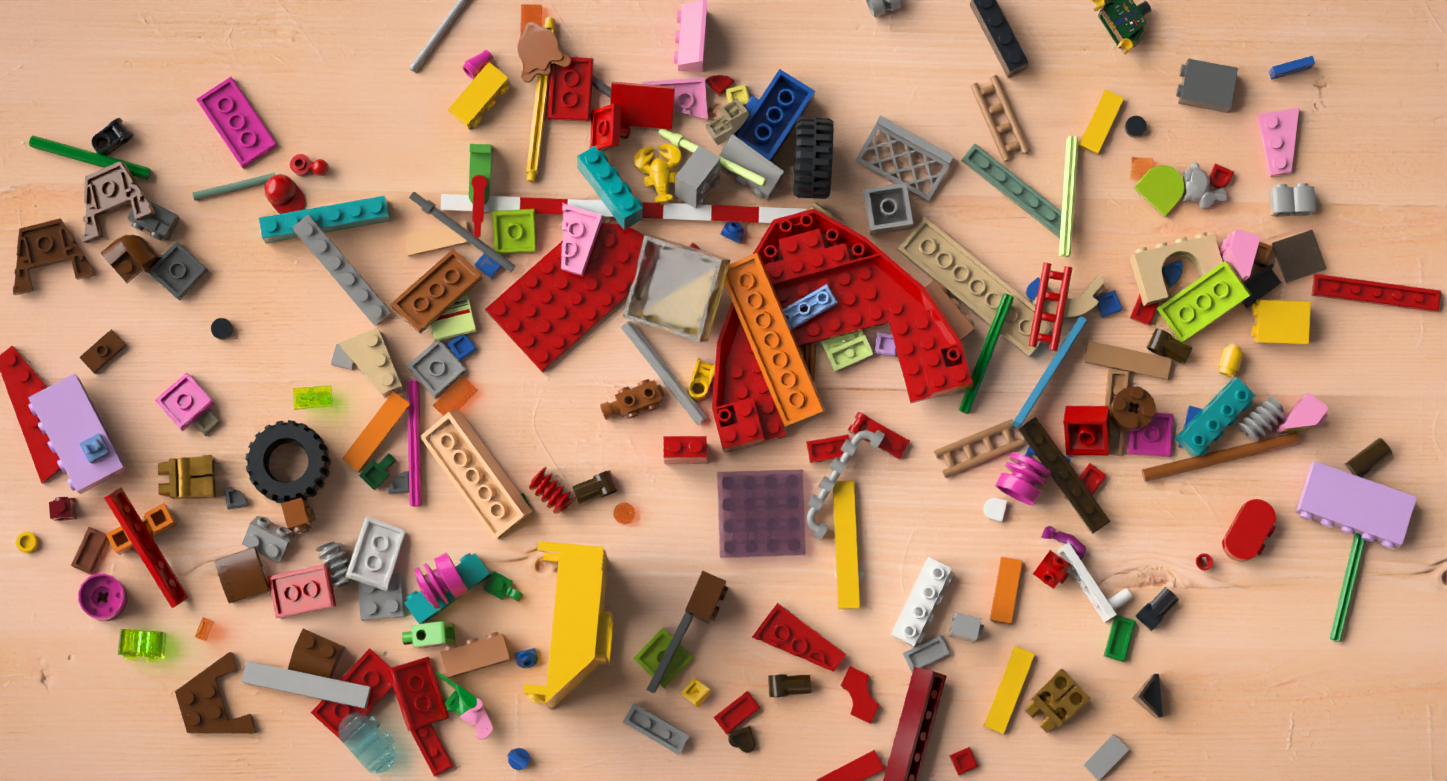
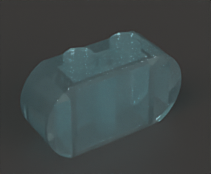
M351 713L339 725L338 735L340 740L368 772L379 774L387 771L392 767L396 759V749L392 745L395 740L388 732L383 734L378 729L381 725L373 715L369 718L365 713Z

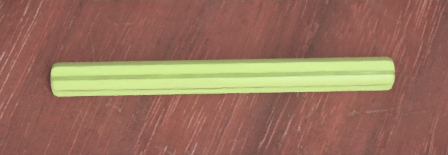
M1069 136L1066 141L1059 256L1065 258L1070 257L1072 250L1079 139L1075 136Z

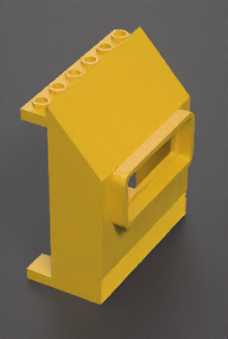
M538 541V552H544V562L559 563L547 686L524 684L523 693L534 704H544L552 710L596 670L599 665L609 666L614 618L611 612L604 611L607 589L606 579H608L606 575H608L607 567L609 566V559L604 547Z

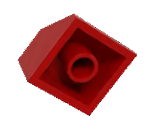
M1066 406L1063 420L1066 455L1109 456V406Z

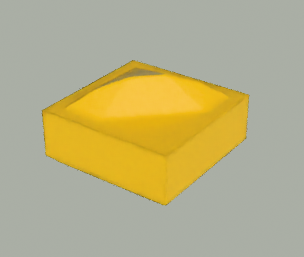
M694 677L681 694L699 708L712 691Z

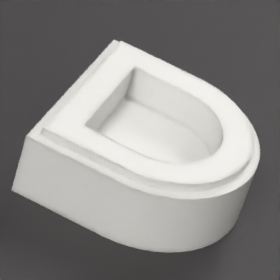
M998 498L987 500L983 506L984 515L988 519L1002 522L1007 501Z

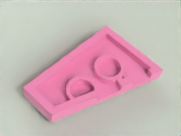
M705 77L642 82V84L675 87L673 111L708 120Z

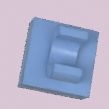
M99 433L79 443L89 463L109 454Z

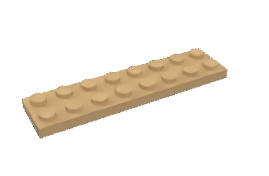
M924 217L898 248V251L937 283H941L951 295L989 326L992 325L1003 294L1012 295L1014 300L1000 335L1029 358L1036 349L1035 347L1028 346L1035 306ZM1041 321L1039 333L1049 334L1053 329L1054 323Z

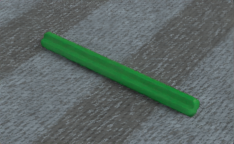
M34 135L29 140V146L35 149L103 168L121 161L126 164L131 174L135 177L148 180L151 175V170L148 167Z
M1004 293L971 376L973 388L966 389L959 407V411L969 414L1013 303L1014 297L1007 293Z
M1358 533L1354 534L1329 637L1330 640L1335 642H1341L1366 543L1365 540L1361 539L1362 535Z

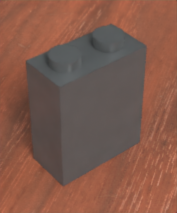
M1188 58L1185 65L1182 64L1179 76L1183 78L1182 84H1178L1176 90V97H1179L1178 104L1228 113L1232 105L1238 68Z

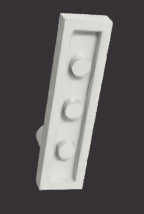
M1068 542L1057 550L1060 557L1071 564L1069 567L1070 572L1103 622L1117 615L1115 610L1132 600V595L1126 588L1107 600L1070 543Z

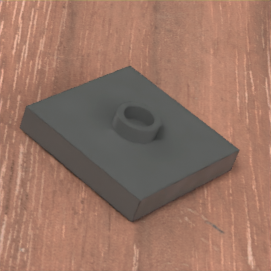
M176 241L152 266L148 273L180 301L203 277L208 269Z

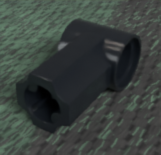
M1164 587L1150 603L1148 602L1136 614V617L1152 631L1179 599L1171 590Z

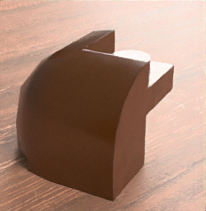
M133 234L124 235L116 239L101 252V255L127 284L143 270L147 273L161 258L145 239Z

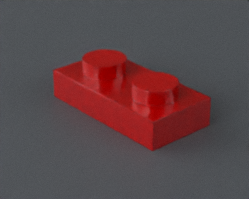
M849 434L806 441L809 462L815 463L841 458L844 452L840 449L846 439L849 440Z

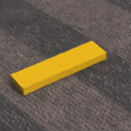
M1014 646L983 727L1004 734L1034 658V653Z

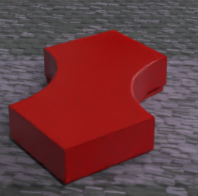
M849 666L840 686L849 693L852 699L850 715L870 724L879 704L872 699L868 692L867 681L869 675Z

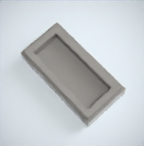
M939 635L902 654L911 673H913L914 667L923 668L951 653L942 635Z
M1113 734L1083 766L1100 781L1129 749Z

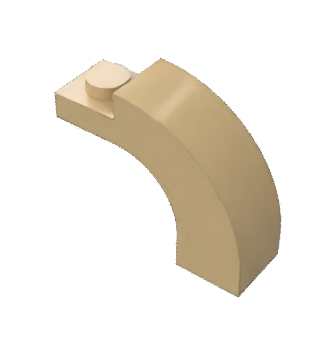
M1098 275L1081 296L1067 299L1063 320L1079 317L1095 307L1099 301L1092 296L1097 297L1104 289L1102 284L1105 279ZM1037 297L1031 303L1033 306H1036ZM1045 299L1043 312L1056 314L1058 302Z

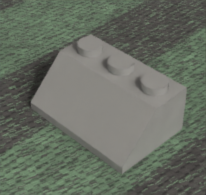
M731 135L719 156L767 179V183L762 187L720 166L721 171L727 175L731 173L736 177L735 180L743 187L749 186L753 189L752 193L758 198L763 199L764 197L769 200L783 181L784 171L736 136Z

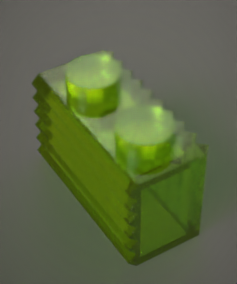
M120 629L118 655L123 656V660L136 661L137 657H144L145 662L158 663V658L164 659L167 635L165 632Z

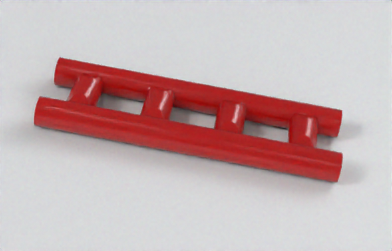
M1043 262L1028 346L1037 348L1038 341L1050 343L1049 350L1058 352L1073 268L1064 266L1063 272L1052 271V264ZM1049 279L1062 281L1060 293L1047 291ZM1045 299L1058 302L1056 314L1043 312ZM1041 321L1054 323L1052 335L1039 333Z

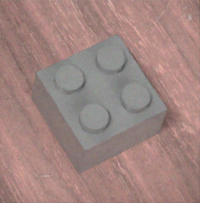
M699 145L675 176V196L694 208L700 203L703 204L709 195L710 189L712 187L715 188L720 182L721 158Z
M906 183L864 189L863 197L870 235L912 229L913 219Z

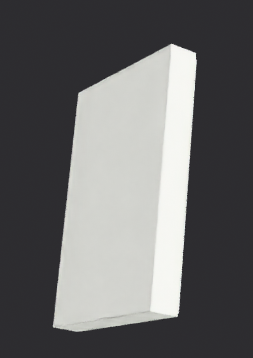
M366 516L345 577L387 591L406 530Z

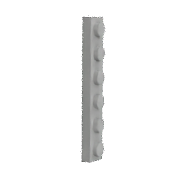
M309 214L292 227L295 233L374 326L391 313L389 308Z

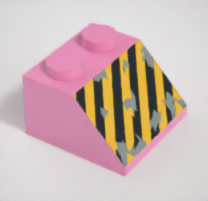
M1308 392L1299 399L1275 432L1277 434L1308 431L1313 427L1317 428L1328 417L1326 412L1329 407Z

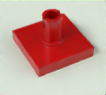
M613 103L592 110L590 148L596 146L599 152L618 147L620 138L627 139L629 137L630 127L620 125V104Z

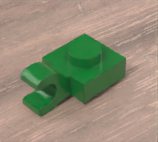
M493 571L483 589L501 600L507 595L519 602L523 596L521 592L511 588L512 580Z

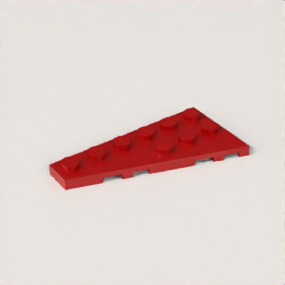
M12 345L0 355V373L39 479L44 484L61 470L57 462L60 458L57 452L53 453L48 445L50 439L47 434L44 435L40 430L38 423L41 421L38 415L34 416L28 406L31 404L28 397L42 391L47 386Z

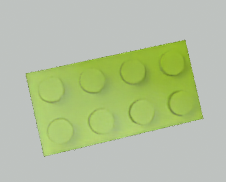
M1225 260L1163 303L1157 310L1179 341L1183 342L1252 294L1228 260Z

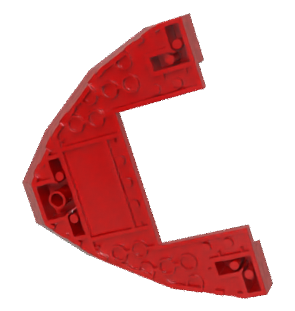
M816 209L773 219L753 254L759 252L782 309L826 284L838 303L792 330L798 347L889 323L911 404L973 388L962 343L927 290L868 238ZM732 301L717 340L712 411L724 453L787 437L783 421ZM802 307L800 311L806 312L808 308Z

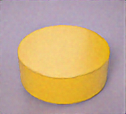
M25 531L17 536L16 546L21 552L32 553L38 548L39 540L34 533Z

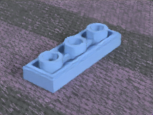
M826 284L786 307L783 311L791 330L838 303ZM802 307L808 308L806 312L800 311Z

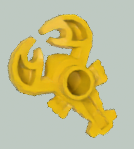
M672 144L659 145V150L668 151L667 153L659 152L668 162L658 157L653 160L655 153L651 152L654 151L653 146L640 149L634 157L635 168L640 172L650 175L643 177L646 188L654 185L658 194L654 198L655 203H660L661 205L668 204L669 201L673 200V196L668 194L669 183H675L677 172L671 173V171L682 161L681 151Z

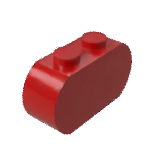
M1260 499L1249 500L1242 504L1222 539L1223 551L1230 559L1243 562L1254 558L1256 555H1261L1266 546L1263 544L1265 538H1270L1276 528L1273 525L1276 521V513L1273 507L1268 502Z

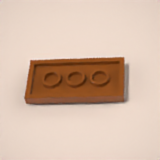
M452 249L395 299L391 306L421 334L483 278L474 267Z

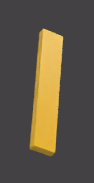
M854 480L836 481L833 487L838 610L860 609Z

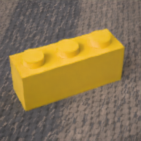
M488 62L448 108L449 114L468 130L472 126L476 127L482 119L481 115L486 110L490 111L496 103L494 100L499 95H504L509 89L508 84L510 82L508 77Z

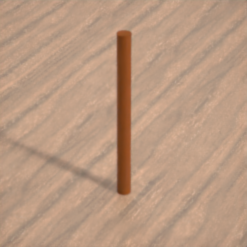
M1293 432L1203 454L1202 456L1199 455L1142 469V476L1144 481L1147 482L1300 444L1298 433Z

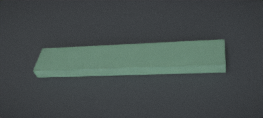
M974 144L961 161L1060 238L1062 212L982 148Z

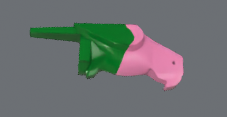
M437 672L436 675L455 689L445 703L446 710L449 712L456 711L462 720L474 725L478 734L476 736L477 739L484 740L488 738L493 732V727L482 701L457 683Z

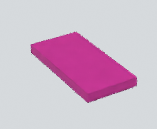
M229 77L196 99L242 169L278 146L232 77Z

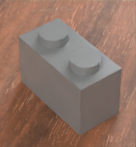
M956 612L952 617L948 636L973 643L977 638L982 637L984 625L981 624L982 619Z

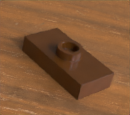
M111 329L79 358L95 374L127 345Z

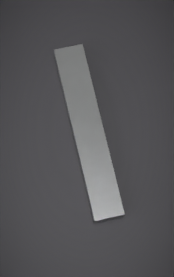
M250 661L246 662L241 681L250 685L367 709L372 689L368 686Z

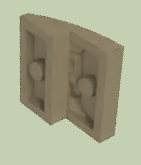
M738 98L719 108L723 116L705 125L708 133L717 145L730 138L749 116L748 111Z

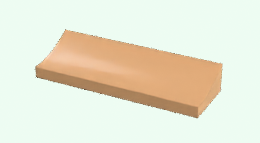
M459 409L448 412L420 436L494 540L498 539L533 512Z

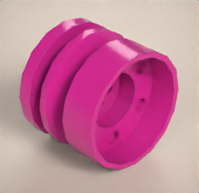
M1011 453L1009 459L1013 463L1007 462L1005 467L1012 474L1001 473L995 487L1020 502L1035 506L1041 491L1034 485L1045 486L1047 482L1043 478H1049L1051 471L1031 457Z
M447 552L434 558L435 570H432L427 563L423 564L427 571L425 575H423L419 567L414 569L419 588L426 600L435 609L441 607L437 600L438 597H441L445 604L448 603L447 592L450 591L455 598L468 592L464 581Z
M95 574L88 577L81 584L78 591V602L81 609L88 616L98 621H111L118 618L124 612L128 603L125 587L115 577L108 574ZM101 594H109L107 603L99 602Z

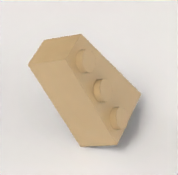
M378 327L338 343L383 397L391 395L393 391L399 392L404 390Z

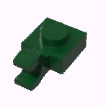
M388 453L379 464L373 460L359 476L373 490H376L390 476L386 470L396 462V459Z

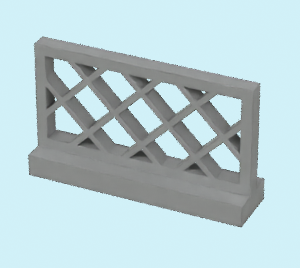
M880 115L856 161L897 184L905 183L901 181L899 172L911 169L914 181L906 183L907 189L930 201L954 156ZM877 130L886 134L888 142L879 145L875 144L874 136ZM889 136L896 140L890 141ZM871 141H872L874 146L869 147V145H870V143H871ZM896 142L903 143L906 152L894 156L891 144ZM889 145L892 156L880 160L877 148ZM907 146H909L910 148H912V149H914V150L908 151V147H907ZM875 149L877 161L869 163L862 159L866 151ZM919 152L923 154L925 162L913 166L909 154ZM907 155L910 167L898 170L895 158ZM926 156L932 160L927 162ZM893 159L896 171L889 173L883 171L881 162ZM937 162L944 166L940 174L931 176L928 164ZM879 163L880 169L873 164ZM926 165L929 177L917 180L913 168ZM896 173H897L898 179H897L896 177L892 176V174H896ZM938 177L933 185L932 178ZM930 179L932 188L929 194L926 195L919 190L918 182ZM911 184H916V188H917V189H915L914 187H912V186H910V185H911Z

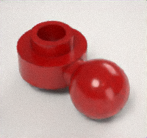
M297 154L290 161V168L297 176H306L311 171L317 176H323L329 170V165L325 160L318 159L312 162L304 154ZM299 161H303L301 167H297Z

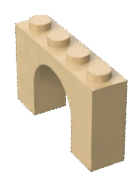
M1207 233L1195 235V239L1187 240V237L1175 240V244L1167 245V242L1155 245L1154 249L1147 250V247L1135 250V253L1130 257V262L1143 306L1163 302L1168 298L1162 277V265L1166 258L1183 256L1189 259L1195 265L1199 278L1221 264L1222 258L1215 234L1207 235Z

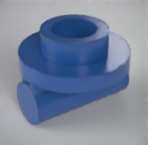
M728 222L724 225L720 235L740 244L744 229L737 222Z
M536 648L514 653L517 665L521 668H531L538 661Z
M522 748L511 749L507 755L509 765L516 770L525 769L530 762L528 752Z

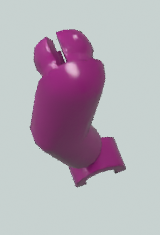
M1047 526L1044 529L1041 538H1053L1065 544L1069 542L1079 559L1082 560L1087 551L1086 546L1074 535L1061 531L1055 532L1056 530L1052 526Z

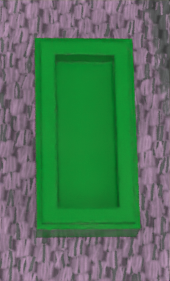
M1118 615L1114 616L1103 657L1125 662L1136 623L1135 620Z

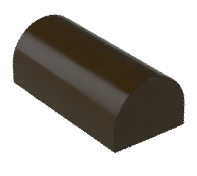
M1378 438L1347 461L1345 465L1353 475L1362 478L1393 453L1383 439Z

